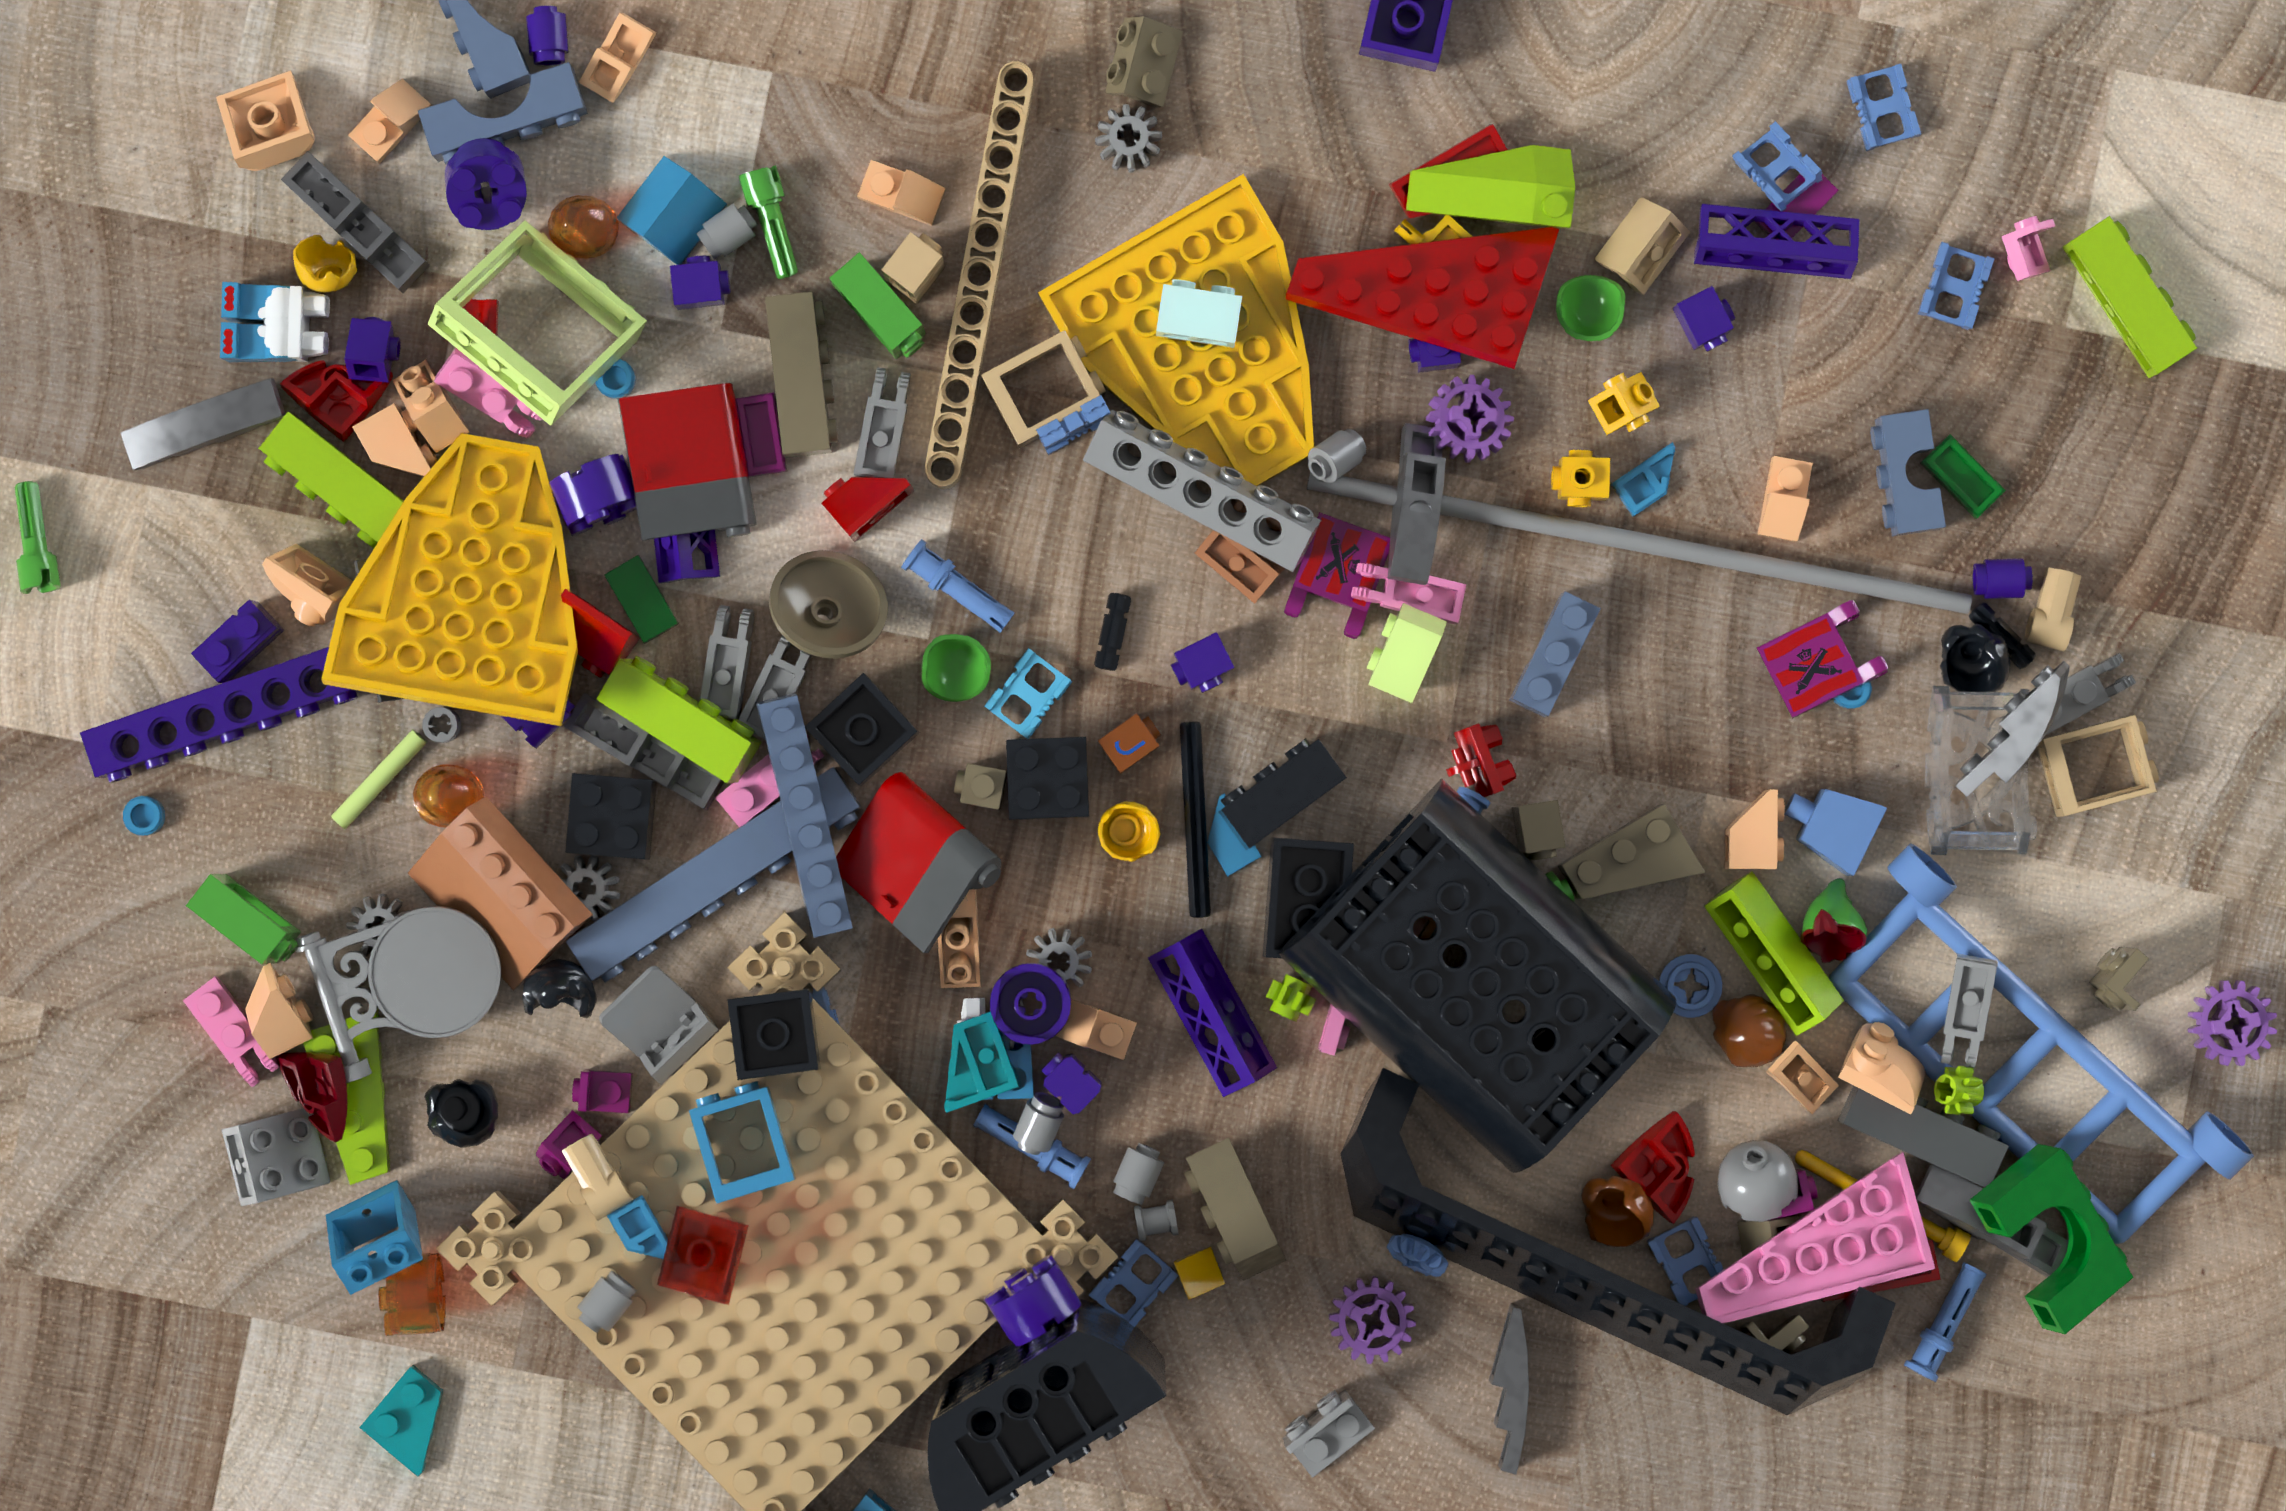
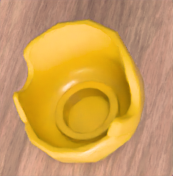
M313 235L300 241L293 249L296 274L302 284L317 292L338 291L348 286L357 272L355 253L348 247H345L342 240H338L336 244L331 245L326 243L321 235Z
M1130 801L1117 803L1107 809L1101 816L1097 830L1102 848L1112 858L1130 862L1153 853L1161 835L1158 821L1154 814L1146 806Z

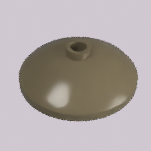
M811 551L791 559L775 576L769 594L770 613L779 632L798 649L822 658H845L866 650L880 636L888 615L886 592L875 573L856 558L836 551ZM818 615H826L830 620H823Z

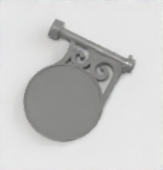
M427 906L413 909L395 920L328 942L325 937L321 938L319 931L296 938L298 946L295 947L296 953L305 952L343 1062L346 1083L372 1074L368 1059L358 1058L353 1044V1039L357 1035L378 1027L399 1028L413 1035L427 1038H442L456 1035L469 1029L484 1017L495 1001L501 983V960L491 935L476 919L450 907ZM379 936L373 946L369 961L359 951H349L343 955L340 967L344 972L347 973L351 970L350 960H356L360 965V972L356 976L347 977L341 975L336 970L334 956L337 951L346 946ZM368 977L370 990L365 987H358ZM352 997H363L368 1000L369 1009L365 1013H360L359 1009L362 1004L359 1002L354 1003L350 1008V1015L352 1019L359 1023L348 1029L341 1009L342 1005ZM378 1008L385 1016L373 1018Z

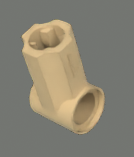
M2046 568L2037 606L2032 609L2027 621L2024 635L2025 642L2063 652L2066 650L2073 631L2074 618L2071 615L2081 575L2062 569Z
M593 1134L576 1141L562 1150L582 1187L580 1191L586 1204L598 1221L633 1201L627 1185L616 1169H612Z

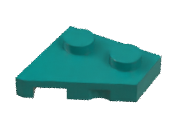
M991 1011L954 1024L944 1104L946 1113L1019 1087L1003 1039L992 1018Z
M412 1365L359 1428L418 1477L425 1469L426 1455L433 1436L435 1418L440 1407L443 1389L416 1366Z

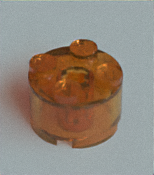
M422 1253L423 1260L383 1279L386 1280V1286L379 1287L378 1297L380 1311H388L384 1315L386 1336L430 1334L444 1331L446 1295L443 1296L442 1283L445 1282L443 1263L439 1253Z

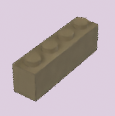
M812 291L765 297L782 454L785 458L833 453L832 443L839 442L836 419H829L827 404L834 403L832 380H824L823 364H830L827 340L820 341L818 325H825L823 301H816Z

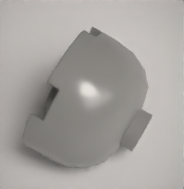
M1751 1140L1740 1143L1731 1149L1721 1162L1717 1183L1718 1192L1726 1209L1729 1207L1731 1210L1740 1213L1741 1219L1746 1221L1763 1222L1778 1218L1782 1215L1781 1210L1788 1206L1792 1200L1795 1202L1798 1193V1176L1791 1157L1779 1146L1768 1141Z

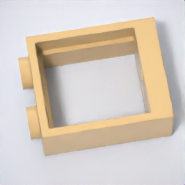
M1065 330L981 375L1019 449L1040 437L1036 429L1055 419L1061 422L1069 414L1075 411H1082L1081 405L1106 391L1096 371L1088 374L1082 363L1081 358L1087 357L1077 336L1070 339ZM1062 347L1088 397L1027 428L1001 378Z
M2136 715L2125 716L2042 739L2037 748L2056 817L2068 816L2157 792L2154 783L2159 781L2158 771L2154 761L2147 758L2144 747L2145 744H2148L2147 731L2143 722L2137 721ZM2120 729L2135 786L2077 801L2061 744Z

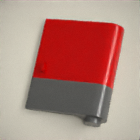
M722 383L618 398L642 541L716 529L718 531H726L727 537L750 534V527L757 525L733 384Z
M897 772L884 781L836 855L841 878L923 953H929L968 891L983 887L988 888L1001 875V859L903 772Z

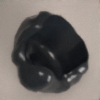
M1974 624L1972 627L1963 625L1949 627L1941 638L1943 660L1940 664V669L1942 670L1941 675L1944 684L1965 697H1983L2001 690L2008 680L2011 666L2004 639L2000 635L1989 632L1979 624Z
M563 959L552 960L533 970L524 980L522 999L525 1013L532 1015L533 1010L540 1005L545 1009H551L559 1003H566L580 1012V1017H591L597 1003L596 992L593 983L587 977L583 968L574 962Z
M456 1079L451 1084L433 1085L425 1093L424 1098L427 1103V1114L429 1117L427 1126L434 1136L440 1137L448 1144L460 1148L480 1145L492 1137L497 1125L498 1102L493 1087L485 1080L475 1079L472 1082H466Z

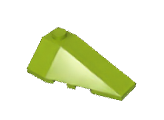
M1529 145L1410 171L1406 211L1540 227H1554L1558 229L1571 228L1575 197L1571 149Z

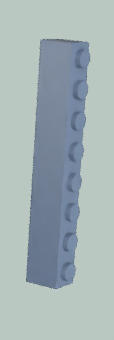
M832 767L819 775L817 780L828 826L831 828L835 825L839 831L858 819L855 811L860 809L861 805L836 767ZM781 801L568 939L566 943L590 980L596 981L602 978L604 983L610 981L625 971L621 964L631 957L635 956L640 961L656 951L658 947L655 942L667 934L671 940L692 927L688 920L700 912L705 918L725 905L722 898L735 890L737 895L740 896L758 884L755 877L766 869L773 874L792 862L788 857L793 851Z

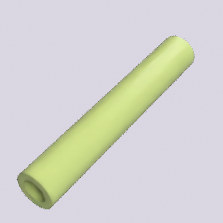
M412 729L331 815L333 820L346 829L426 745L427 741Z

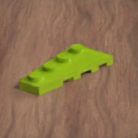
M378 1009L373 1018L379 1017ZM352 1017L345 1019L348 1029L359 1023L352 1019ZM330 1024L311 1030L313 1038L303 1043L306 1052L324 1053L341 1057ZM379 1028L367 1030L353 1039L358 1058L368 1059L372 1074L346 1083L348 1099L346 1125L342 1140L336 1142L350 1185L390 1172Z

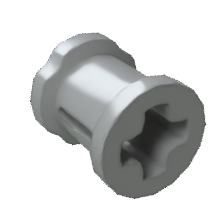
M1173 1199L1167 1200L1166 1205L1150 1208H1141L1140 1205L1134 1206L1139 1241H1145L1149 1235L1171 1232L1173 1236L1179 1235Z

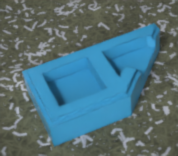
M1673 442L1611 484L1632 517L1667 494L1676 448Z
M1224 793L1219 796L1207 843L1228 877L1262 856L1255 845L1245 850L1218 811L1225 807L1220 801L1226 796Z
M643 1195L607 1215L627 1251L671 1262H676L680 1259Z

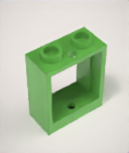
M860 252L829 278L835 290L896 360L902 354L909 358L923 346L922 337L926 334L923 324Z
M210 874L186 905V907L262 965L278 963L280 960L286 962L295 952V947L298 946L295 939L301 931L227 874Z

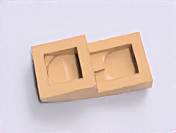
M619 13L601 48L596 49L578 83L610 102H615L638 67L657 32L630 16Z

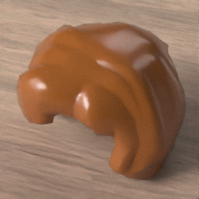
M1748 994L1741 998L1721 1000L1713 1008L1712 1020L1716 1026L1713 1032L1714 1039L1734 1066L1761 1067L1774 1061L1782 1053L1787 1037L1786 1021L1773 1003L1755 994Z
M1611 1176L1609 1179L1594 1178L1587 1181L1582 1189L1581 1197L1586 1212L1585 1223L1587 1224L1591 1240L1603 1243L1609 1247H1628L1649 1236L1654 1224V1209L1650 1199L1639 1183L1618 1176Z

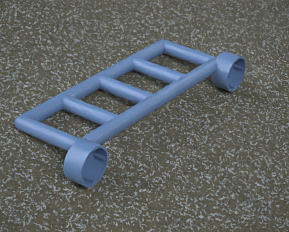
M1910 843L1888 865L1887 868L1891 875L1908 894L1867 935L1866 944L1861 949L1850 953L1847 959L1837 966L1830 974L1829 980L1844 1001L1867 1022H1881L1888 1025L1894 1031L1898 1045L1913 1054L1924 1066L1926 1075L1936 1082L1939 1076L1945 1074V1067L1953 1066L1941 1063V1055L1927 1043L1945 1024L1951 985L1910 1026H1907L1865 988L1858 979L1917 919L1956 954L1997 960L1994 988L2039 1029L1983 1085V1100L1977 1106H1973L1974 1113L1970 1115L1981 1125L2001 1133L1999 1141L2008 1145V1149L2019 1159L2038 1143L2003 1113L1997 1105L2058 1045L2109 1092L2054 1147L2063 1149L2074 1161L2128 1108L2178 1154L2118 1215L2090 1191V1201L2097 1213L2108 1223V1233L2115 1244H2122L2127 1241L2205 1162L2219 1174L2231 1180L2254 1157L2241 1138L2223 1121L2208 1111L2188 1130L2184 1128L1939 905L1957 886L1946 871L1923 850Z

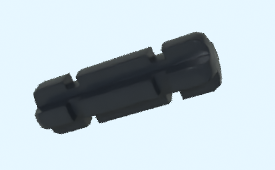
M1110 593L1108 595L1106 608L1109 609V614H1104L1098 645L1102 647L1101 651L1096 652L1094 661L1095 667L1108 671H1115L1117 669L1120 655H1116L1117 649L1121 650L1127 618H1124V614L1129 613L1131 598L1127 595L1120 593Z
M1983 602L1977 605L1969 614L1970 620L1974 624L1982 625L1989 632L2000 635L2007 645L2008 654L2011 656L2010 660L2019 669L2026 668L2035 659L2036 653L2027 644L2023 645L2020 642L2022 639L2001 617L1996 618L1994 616L1996 612L1987 603Z

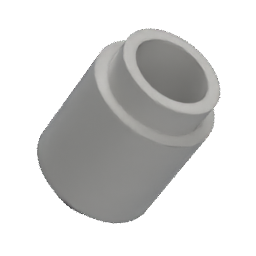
M732 203L703 223L704 228L696 234L711 256L716 259L722 254L726 257L756 235L752 228L758 224L745 205L737 209L734 203Z
M1352 429L1339 430L1309 451V470L1315 478L1326 483H1333L1362 462V458L1366 454V444L1356 431Z
M1037 1092L1034 1094L1033 1099L1027 1101L1013 1134L1021 1150L1032 1155H1039L1040 1152L1050 1151L1064 1118L1062 1112L1064 1105L1060 1103L1058 1098L1046 1093Z
M1138 1143L1136 1149L1128 1147L1113 1181L1116 1183L1113 1193L1142 1205L1145 1197L1151 1196L1165 1163L1158 1159L1160 1151L1142 1143Z
M611 1271L606 1278L601 1276L577 1306L582 1312L579 1319L596 1333L601 1328L609 1332L632 1304L633 1300L631 1297L637 1290L620 1275Z

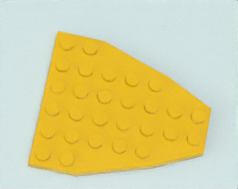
M1244 174L1038 292L1059 331L1065 330L1070 339L1074 336H1077L1087 355V357L1081 358L1086 370L1089 373L1096 371L1102 384L1153 429L1169 434L1176 444L1186 449L1194 448L1208 456V461L1220 467H1231L1239 471L1243 475L1244 480L1256 486L1263 484L1308 458L1309 451L1314 448L1309 362L1297 305L1295 302L1286 300L1291 276L1284 243ZM1173 279L1194 282L1196 283L1195 289L1211 291L1212 285L1234 288V295L1242 296L1235 347L1231 348L1156 336L1163 284L1172 285Z
M461 433L406 497L339 603L321 679L324 685L562 726L578 647L572 607L562 602L561 594L565 589L570 591L563 529L538 446Z

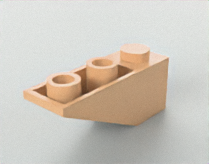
M970 889L938 937L941 988L981 987L977 889Z

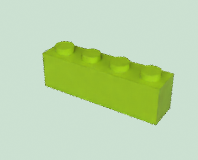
M2108 216L2062 248L2147 377L2151 378L2196 350L2197 347L2193 342L2196 337L2189 324L2184 320L2179 321L2171 309L2174 303L2168 292L2163 287L2157 288L2149 276L2152 270L2146 259L2141 254L2136 255L2128 244L2130 237L2125 227L2119 221L2114 222Z
M289 411L258 448L267 455L263 461L266 465L281 476L287 471L299 481L295 484V487L313 501L317 495L329 504L325 511L343 525L350 520L361 529L357 536L373 549L404 502L403 499Z
M635 656L634 660L619 659L596 700L725 783H738L762 743L752 736L755 730L740 720L734 719L733 722H730L719 714L722 709L711 701L704 698L697 701L686 694L689 688L680 681L671 677L664 680L654 673L656 667L647 660Z
M1753 871L1723 888L1704 905L1796 1036L1824 1021L1844 1001L1810 951L1802 944L1798 934Z

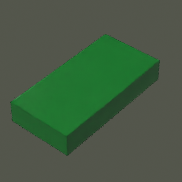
M1951 434L1943 439L1920 462L1975 519L2006 491Z
M639 555L604 574L643 643L646 644L679 624Z

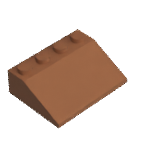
M487 797L467 807L441 832L408 872L411 878L437 906L450 907L462 911L476 919L488 931L499 952L501 977L513 991L524 982L528 974L542 965L593 916L588 908Z

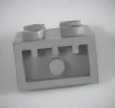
M302 1108L221 1129L241 1206L260 1203L330 1183L318 1130L308 1119L309 1116L314 1114H309Z
M1335 1390L1331 1391L1316 1404L1318 1411L1308 1419L1304 1415L1299 1416L1285 1428L1287 1433L1283 1437V1442L1286 1450L1297 1457L1312 1478L1375 1429L1346 1390L1339 1394Z

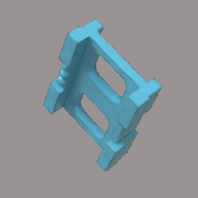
M1028 648L1014 666L1017 669L1016 672L1011 674L1002 690L998 688L984 706L1026 739H1029L1042 723L1040 717H1044L1046 715L1045 711L1050 710L1049 705H1054V698L1059 700L1072 683L1068 677ZM1036 663L1042 664L1055 675L1054 682L1044 693L1038 692L1025 681V676ZM1011 695L1019 696L1031 706V712L1021 724H1015L1001 712L1002 706Z

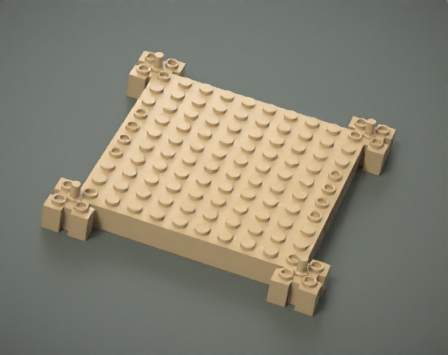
M786 912L762 933L770 943L760 953L750 945L727 967L749 991H752L760 984L763 989L756 996L803 990L810 984L819 992L841 971L819 946L811 954L802 947L801 943L808 935ZM813 997L812 1002L821 1069L737 1080L729 1021L600 1145L612 1169H616L621 1175L633 1200L643 1195L680 1259L678 1261L671 1262L627 1251L608 1217L606 1216L599 1221L594 1217L581 1194L580 1189L582 1187L574 1172L517 1226L513 1221L521 1212L499 1190L495 1191L471 1214L479 1222L472 1231L465 1224H462L436 1247L457 1271L469 1265L478 1274L469 1284L491 1306L497 1304L519 1282L511 1273L514 1271L745 1511H802L997 1321L984 1298L999 1287L1004 1286L1006 1289L1007 1285L1004 1281L1009 1276L1025 1268L1027 1273L1033 1271L1031 1267L1034 1264L1052 1255L1077 1296H1080L1084 1289L1077 1281L1087 1271L1097 1279L1119 1257L1096 1232L1086 1240L1077 1231L1085 1221L1063 1198L1040 1219V1222L1047 1228L1041 1234ZM758 1081L760 1089L769 1086L796 1179L716 1204L689 1110L698 1108L696 1099L719 1093L721 1100L736 1096L734 1088ZM760 1099L703 1116L723 1184L780 1167ZM611 1271H614L637 1291L631 1297L633 1300L632 1304L612 1329L608 1332L601 1328L596 1333L579 1319L582 1312L577 1306L601 1276L606 1278Z

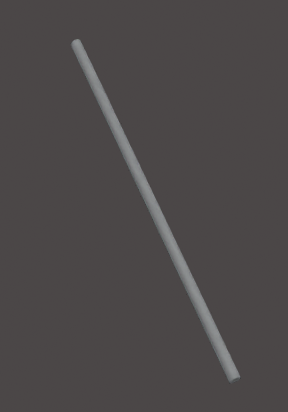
M1311 472L1309 474L1307 490L1392 506L1397 501L1398 486L1345 476L1340 477L1333 483H1326L1315 478ZM1442 495L1440 515L1968 614L1971 608L1972 595Z

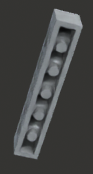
M1111 410V414L1101 420L1083 461L1292 572L1302 561L1321 523V520L1314 517L1310 509L1300 504L1291 505L1278 498L1279 495L1273 489L1264 485L1256 486L1244 480L1243 475L1239 471L1231 467H1220L1208 461V456L1194 448L1186 449L1173 442V438L1166 432L1157 429L1150 430L1144 427L1130 413ZM1133 443L1138 446L1141 451V457L1131 455L1127 450L1126 444ZM1162 461L1169 462L1174 466L1176 470L1175 476L1164 472L1161 466ZM1196 480L1205 481L1211 488V494L1202 493L1196 485ZM1231 499L1242 501L1246 506L1247 512L1241 513L1236 511L1231 504ZM1266 518L1276 519L1281 524L1282 531H1274L1269 528Z

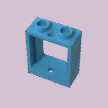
M758 1081L734 1088L736 1096L721 1100L719 1093L696 1099L698 1108L689 1110L716 1204L796 1179L769 1086L760 1089ZM760 1099L780 1167L723 1184L703 1116Z
M398 1180L325 1215L331 1264L350 1295L423 1260L416 1211ZM364 1209L371 1210L369 1214H364L362 1211ZM399 1227L398 1230L354 1251L355 1247ZM370 1251H376V1253L368 1255Z

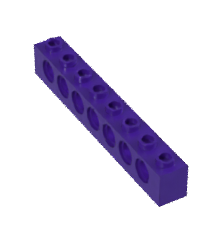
M329 647L82 731L80 735L94 777L108 778L109 783L131 777L130 769L145 765L147 770L164 766L170 763L168 756L183 751L184 757L208 750L206 743L221 739L222 744L242 739L245 737L243 730L258 726L260 731L277 727L283 724L281 717L296 713L297 718L315 714L320 711L319 704L331 700L334 701L335 705L350 702L358 698L356 693L358 690L327 685L319 693L311 689V676L317 671L324 670ZM284 683L290 690V698L284 705L278 706L273 701L272 693L277 685ZM246 696L252 703V711L249 716L241 719L235 712V704L241 697ZM208 709L213 713L215 721L213 727L204 732L199 728L197 719L202 711ZM171 722L176 727L177 736L172 743L166 745L160 738V730L163 725ZM133 735L139 742V750L133 757L129 758L124 754L122 745L128 736Z

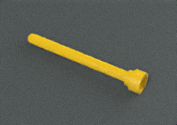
M1800 1150L1795 1155V1161L1798 1165L1842 1190L1858 1181L1805 1150ZM1921 1216L1927 1238L1937 1243L1936 1247L1942 1250L1941 1255L1955 1263L1958 1262L1971 1240V1234L1958 1227L1955 1229L1950 1227L1944 1229Z

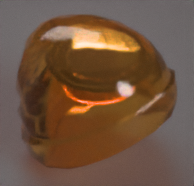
M576 195L559 202L552 210L548 220L549 236L553 244L564 253L577 259H590L599 257L612 248L618 237L619 222L615 211L605 201L593 196Z
M442 764L430 768L419 777L413 790L414 804L420 817L427 823L446 828L467 807L483 799L484 790L480 780L470 770L457 765Z

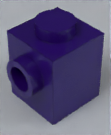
M706 255L687 258V264L670 266L673 301L677 310L725 305L724 295L731 294L728 270L721 271L718 261H711L710 256Z
M1713 286L1677 303L1672 308L1693 350L1704 346L1708 352L1726 343L1728 340L1725 335L1734 329L1731 323L1735 320L1732 308L1726 299L1720 301Z
M377 317L351 319L344 357L349 379L389 382L392 361L399 360L401 348L400 338L394 336L391 321H384Z
M1414 338L1408 340L1411 363L1417 362L1418 373L1455 369L1461 364L1459 352Z
M1217 632L1175 652L1174 656L1177 662L1170 664L1181 686L1188 683L1191 690L1199 687L1202 693L1222 684L1223 681L1220 676L1235 668Z

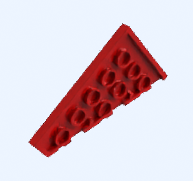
M1546 227L1298 258L1286 293V300L1515 369L1559 229Z

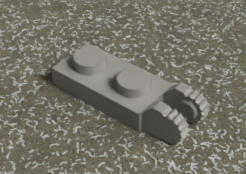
M877 368L871 397L868 396L854 476L894 478L908 408L906 399L911 373L901 372L897 382L896 401L881 399L887 381L886 369Z
M719 605L713 635H710L700 699H707L722 709L719 714L720 716L739 720L752 642L749 640L753 632L754 611L744 608L739 619L737 639L727 638L731 610L729 606Z
M783 635L773 655L769 654L739 718L740 721L755 730L754 735L763 739L764 734L756 702L793 693L796 694L807 672L805 668L812 656L801 650L795 666L782 660L787 649L791 646V643Z
M2120 653L2093 667L2092 665L2087 666L2068 677L2061 705L2045 735L2110 701L2109 697L2136 683L2132 675L2121 677L2105 689L2097 675L2115 669L2124 661Z
M1957 953L1943 1029L1945 1039L1941 1063L1950 1064L1955 1050V1036L1970 1039L1969 1048L1966 1050L1965 1055L1966 1067H1973L1975 1069L1980 1041L1984 1040L1998 964L1997 960Z

